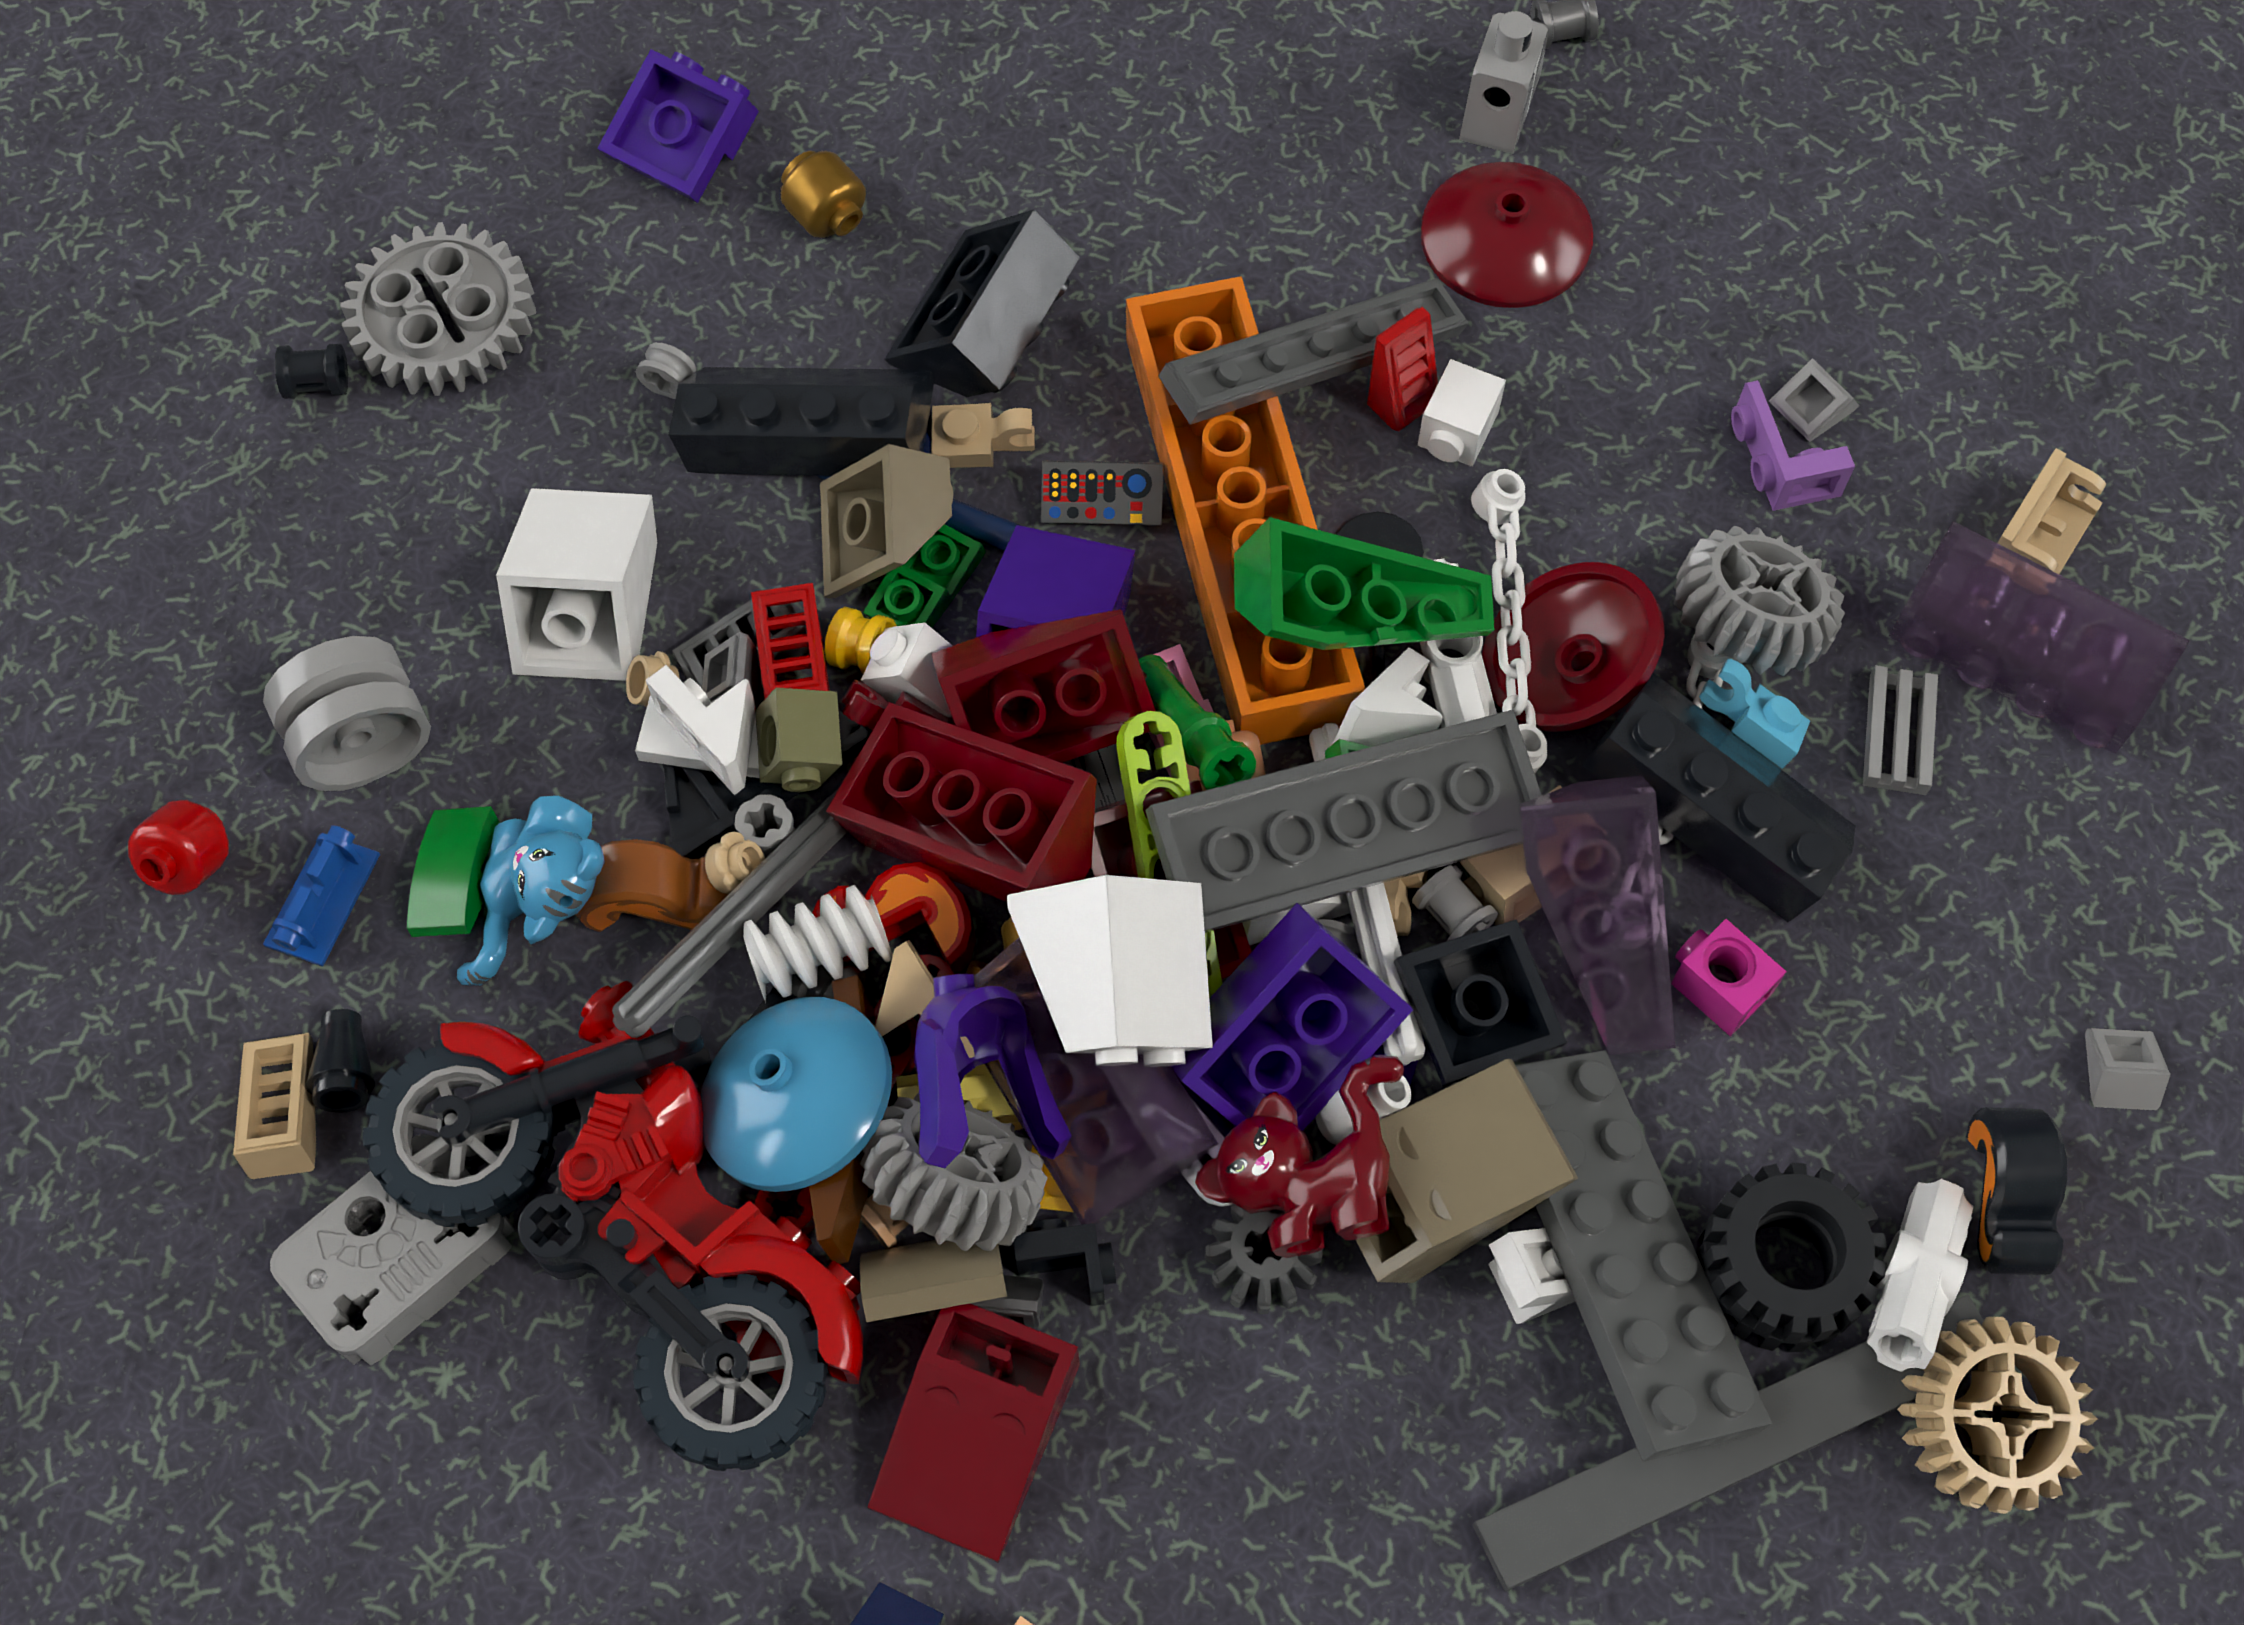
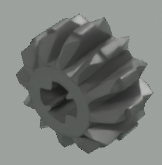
M1232 1203L1230 1212L1233 1222L1225 1219H1215L1211 1232L1220 1242L1207 1245L1205 1249V1260L1215 1265H1221L1212 1273L1211 1282L1215 1288H1224L1236 1282L1237 1284L1233 1288L1230 1303L1237 1308L1245 1303L1249 1293L1258 1295L1256 1308L1258 1313L1262 1315L1269 1313L1271 1295L1275 1293L1286 1308L1294 1307L1297 1303V1294L1294 1286L1308 1290L1314 1287L1317 1276L1307 1266L1320 1263L1323 1250L1291 1258L1275 1254L1274 1258H1266L1262 1265L1254 1263L1252 1261L1253 1249L1259 1251L1264 1247L1265 1243L1271 1244L1268 1235L1270 1226L1275 1218L1285 1214V1212L1280 1210L1279 1214L1270 1211L1250 1214Z

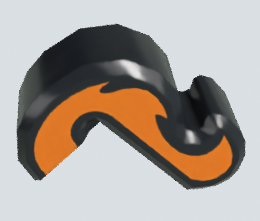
M1980 1108L1971 1118L1966 1138L1978 1152L1985 1154L1977 1238L1979 1258L1982 1265L1991 1274L2049 1275L2060 1263L2064 1242L2056 1227L2057 1213L2063 1203L2067 1185V1156L2062 1134L2054 1120L2041 1109Z

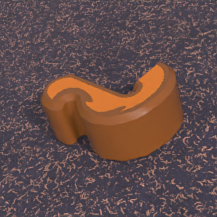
M638 839L610 841L601 845L605 862L601 872L596 876L592 895L575 915L585 927L597 932H601L618 921L621 913L632 914L692 930L728 894L718 891L709 881L705 869L706 856L701 859H689L683 857L672 847L653 841Z

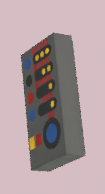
M1043 460L1041 523L1162 525L1163 463Z

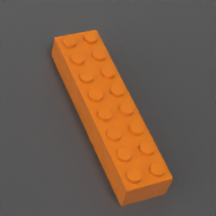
M1242 276L1127 298L1126 341L1159 461L1163 463L1165 483L1230 718L1234 721L1235 732L1245 730L1254 732L1259 738L1260 745L1309 735L1313 729L1322 728L1325 723H1336L1338 728H1340L1351 702L1366 688L1353 647L1322 650L1265 636L1235 609L1234 553L1269 517L1317 529L1278 396L1190 425L1159 378L1160 372L1168 362L1259 334Z

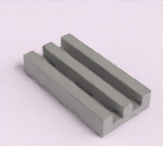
M1875 665L1870 674L1863 786L1927 795L1932 787L1938 674L1925 673L1923 678L1913 677V671L1900 669L1898 674L1888 673V667ZM1887 689L1896 690L1891 774L1881 773ZM1912 693L1919 694L1913 778L1907 777L1911 696Z

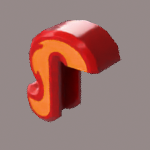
M921 862L894 865L876 877L865 898L870 900L872 895L888 942L926 923L943 958L950 966L954 975L959 974L970 964L976 943L974 924L963 894L944 871ZM837 886L824 895L830 894L839 907L843 909L845 908L846 888L848 886ZM821 898L817 901L812 912L816 918L820 917ZM869 948V952L874 950L875 948ZM848 956L843 957V962L848 963L852 961Z

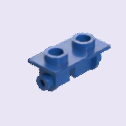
M331 826L327 834H319L313 850L279 915L274 920L263 945L323 967L380 853L354 844L355 836L348 830L338 826Z

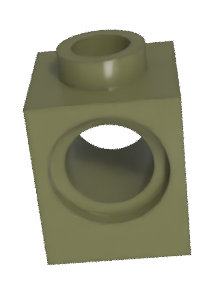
M776 687L755 710L760 782L782 783V788L791 792L811 791L819 788L842 765L837 692Z

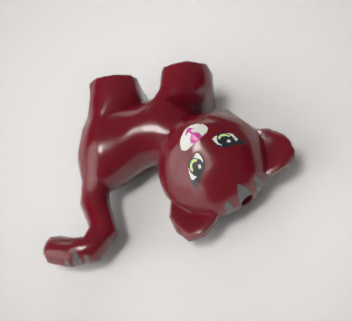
M1374 1055L1351 1065L1339 1089V1094L1351 1118L1354 1132L1340 1141L1324 1158L1313 1161V1150L1306 1134L1298 1128L1297 1111L1290 1100L1276 1091L1267 1095L1261 1100L1253 1116L1243 1120L1225 1137L1217 1157L1208 1161L1197 1172L1195 1183L1199 1191L1208 1199L1222 1204L1234 1203L1250 1214L1270 1210H1283L1285 1214L1273 1220L1268 1235L1272 1251L1277 1256L1285 1258L1312 1254L1325 1248L1323 1228L1331 1221L1336 1233L1345 1240L1366 1238L1389 1230L1386 1191L1389 1181L1390 1155L1381 1135L1379 1114L1367 1096L1369 1085L1399 1081L1404 1073L1403 1063L1397 1056Z

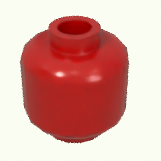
M175 800L160 807L134 829L128 840V857L139 878L153 889L169 895H185L198 888L223 865L229 854V840L221 819L209 808L188 800Z

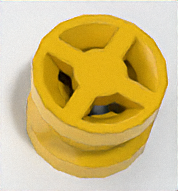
M849 607L839 609L829 624L825 638V657L828 664L844 670L852 665L857 666L861 673L864 674L871 659L870 651L873 643L884 632L885 628L897 626L894 619L881 615L868 619L864 618L861 611Z

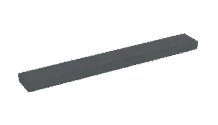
M1969 1294L1954 1301L1950 1310L1944 1316L1941 1331H1952L1956 1334L1957 1324L1959 1321L1966 1319H1975L1982 1325L1984 1320ZM1865 1341L1759 1390V1395L1772 1424L1758 1434L1645 1462L1642 1461L1636 1447L1479 1519L1472 1526L1504 1592L1509 1591L1898 1409L1901 1404L1915 1401L1917 1392L1909 1390L1901 1380L1907 1375L1923 1376L1925 1372L1920 1368H1908L1900 1372L1878 1362L1876 1352ZM1978 1363L1963 1378L1971 1375V1371L1978 1370Z

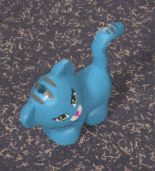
M542 796L532 803L527 821L515 818L503 821L495 827L490 857L485 865L480 882L481 892L487 909L483 929V947L476 960L464 963L457 969V979L461 985L481 986L498 972L506 955L508 930L512 920L525 913L524 937L530 944H533L550 936L560 921L577 914L591 897L596 876L601 872L605 859L600 844L588 839L592 830V814L563 797Z

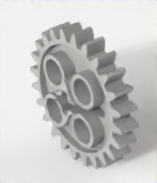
M438 222L433 236L425 237L422 229L419 226L413 227L412 241L405 243L399 236L394 234L391 236L394 249L387 253L380 248L373 247L371 252L376 263L374 266L362 263L356 264L355 268L361 281L345 283V288L351 300L340 303L346 321L342 322V327L357 360L364 361L371 376L382 373L387 385L391 388L404 379L410 394H416L424 382H429L434 395L439 396L444 382L453 381L459 392L465 390V377L473 375L483 384L486 383L485 367L491 364L498 369L505 370L507 365L502 353L504 351L511 353H521L523 351L517 335H529L533 331L528 316L536 314V308L531 297L534 291L520 257L511 256L505 241L493 245L487 230H483L472 240L467 224H461L454 235H448L443 222ZM421 274L425 277L440 306L446 314H450L455 329L464 341L460 343L454 342L435 306L426 299L420 283L414 277L415 275Z

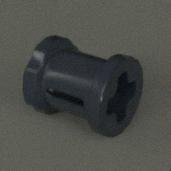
M328 344L326 349L293 351L289 345L277 347L274 362L275 376L282 398L295 399L297 394L302 392L331 391L333 395L347 394L348 364L345 350L341 344Z

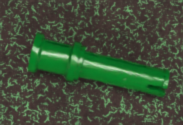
M1152 654L1138 659L1141 669L1147 675L1145 681L1155 711L1169 716L1177 724L1182 737L1185 761L1188 765L1196 766L1199 769V777L1203 786L1210 790L1251 779L1256 769L1254 753L1243 742L1232 739V732L1227 721L1217 713L1204 711L1160 656Z

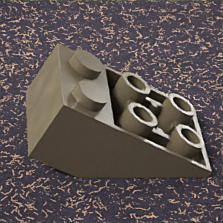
M1512 1059L1499 1062L1380 1120L1381 1135L1390 1155L1389 1181L1386 1191L1389 1230L1378 1235L1356 1239V1242L1377 1282L1414 1283L1578 1179Z

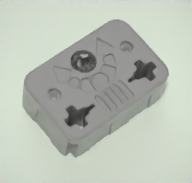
M429 1134L414 1136L411 1141L413 1153L416 1154L438 1138ZM447 1150L424 1166L423 1169L433 1176L448 1179L451 1151ZM464 1167L463 1178L471 1176ZM370 1171L280 1244L273 1252L270 1260V1271L274 1279L328 1345L353 1365L361 1359L369 1365H373L391 1352L396 1344L422 1322L430 1319L460 1293V1290L490 1265L493 1266L506 1255L512 1247L506 1237L514 1231V1228L506 1216L502 1217L497 1213L487 1218L488 1223L478 1225L479 1230L468 1238L461 1229L464 1223H455V1227L452 1228L436 1225L432 1220L424 1218L421 1220L398 1204L383 1189L380 1182ZM377 1216L382 1226L377 1232L370 1234L366 1224L370 1219ZM362 1310L367 1323L362 1329L356 1331L355 1324L351 1319Z

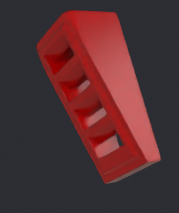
M1423 306L1416 308L1376 336L1367 405L1395 431H1400L1424 413L1438 385L1431 315Z
M807 583L751 592L765 699L776 687L830 691L814 584ZM803 601L804 612L768 618L767 607ZM806 625V634L771 639L770 630ZM809 647L810 655L774 660L773 652ZM812 668L813 677L781 682L777 680V673Z

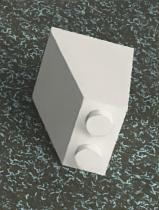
M531 488L496 574L512 673L514 675L626 681L631 661L635 656L640 655L657 548L652 495Z
M1103 875L1007 895L1009 913L1066 1053L1095 1054L1096 1066L1138 1063V1054H1143L1144 1066L1158 1067L1185 1064V1051L1213 1048L1201 883Z

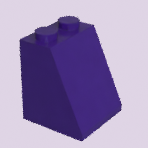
M1016 525L978 609L976 637L995 631L1121 609L1123 616H1125L1131 592L1135 550Z

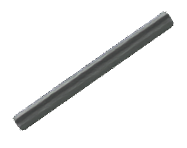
M838 789L613 1006L612 1012L615 1017L612 1022L618 1030L625 1031L632 1038L644 1035L744 935V922L752 920L756 923L848 832L826 812Z

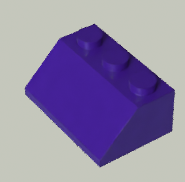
M1296 903L1209 998L1213 1048L1185 1051V1064L1173 1065L1171 1067L1184 1084L1235 1126L1243 1120L1252 1117L1261 1100L1276 1091L1290 1100L1297 1111L1298 1128L1303 1131L1340 1089L1351 1065L1370 1058L1414 1009L1345 944L1301 905Z

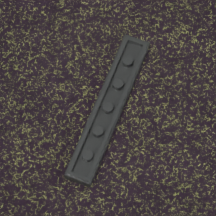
M1435 278L1168 362L1160 372L1159 378L1191 425L1372 365L1376 336L1416 308L1423 306L1430 313L1434 344L1460 335L1469 323L1439 279Z

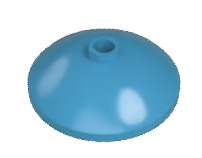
M803 997L787 1000L769 1007L752 1017L736 1030L719 1050L709 1067L701 1089L703 1141L713 1160L735 1180L751 1188L763 1191L781 1192L802 1189L837 1173L849 1164L868 1144L886 1111L891 1093L892 1067L888 1048L877 1028L857 1009L844 1002L825 997ZM777 1069H779L778 1072H777L773 1077H771V1075H772Z

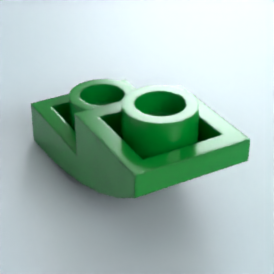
M944 524L904 565L886 574L863 613L869 618L876 615L892 618L897 626L925 622L932 628L986 553L985 548L981 543Z
M491 806L434 810L419 849L411 883L407 914V930L411 937L470 934L484 903L480 888L483 876L481 867L492 845L494 829L500 823Z

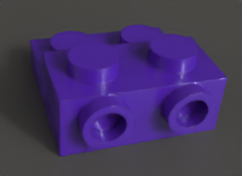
M650 49L597 149L606 157L698 203L722 157L724 156L733 161L759 111L747 99L751 92L732 78L720 75L716 82L702 75L704 68L691 58L679 52H674L670 59Z

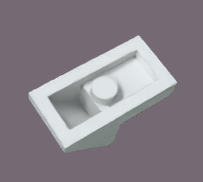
M1411 648L1403 652L1351 702L1333 743L1338 739L1373 747L1437 730L1442 721V715L1421 701L1426 688L1419 684L1430 660Z
M667 665L647 678L646 683L655 708L734 795L745 788L756 710L749 681L747 679L742 680L711 703L706 693L693 679L689 678L682 682Z
M1545 1228L1509 1232L1489 1244L1495 1257L1489 1263V1267L1516 1324L1527 1322L1575 1302Z

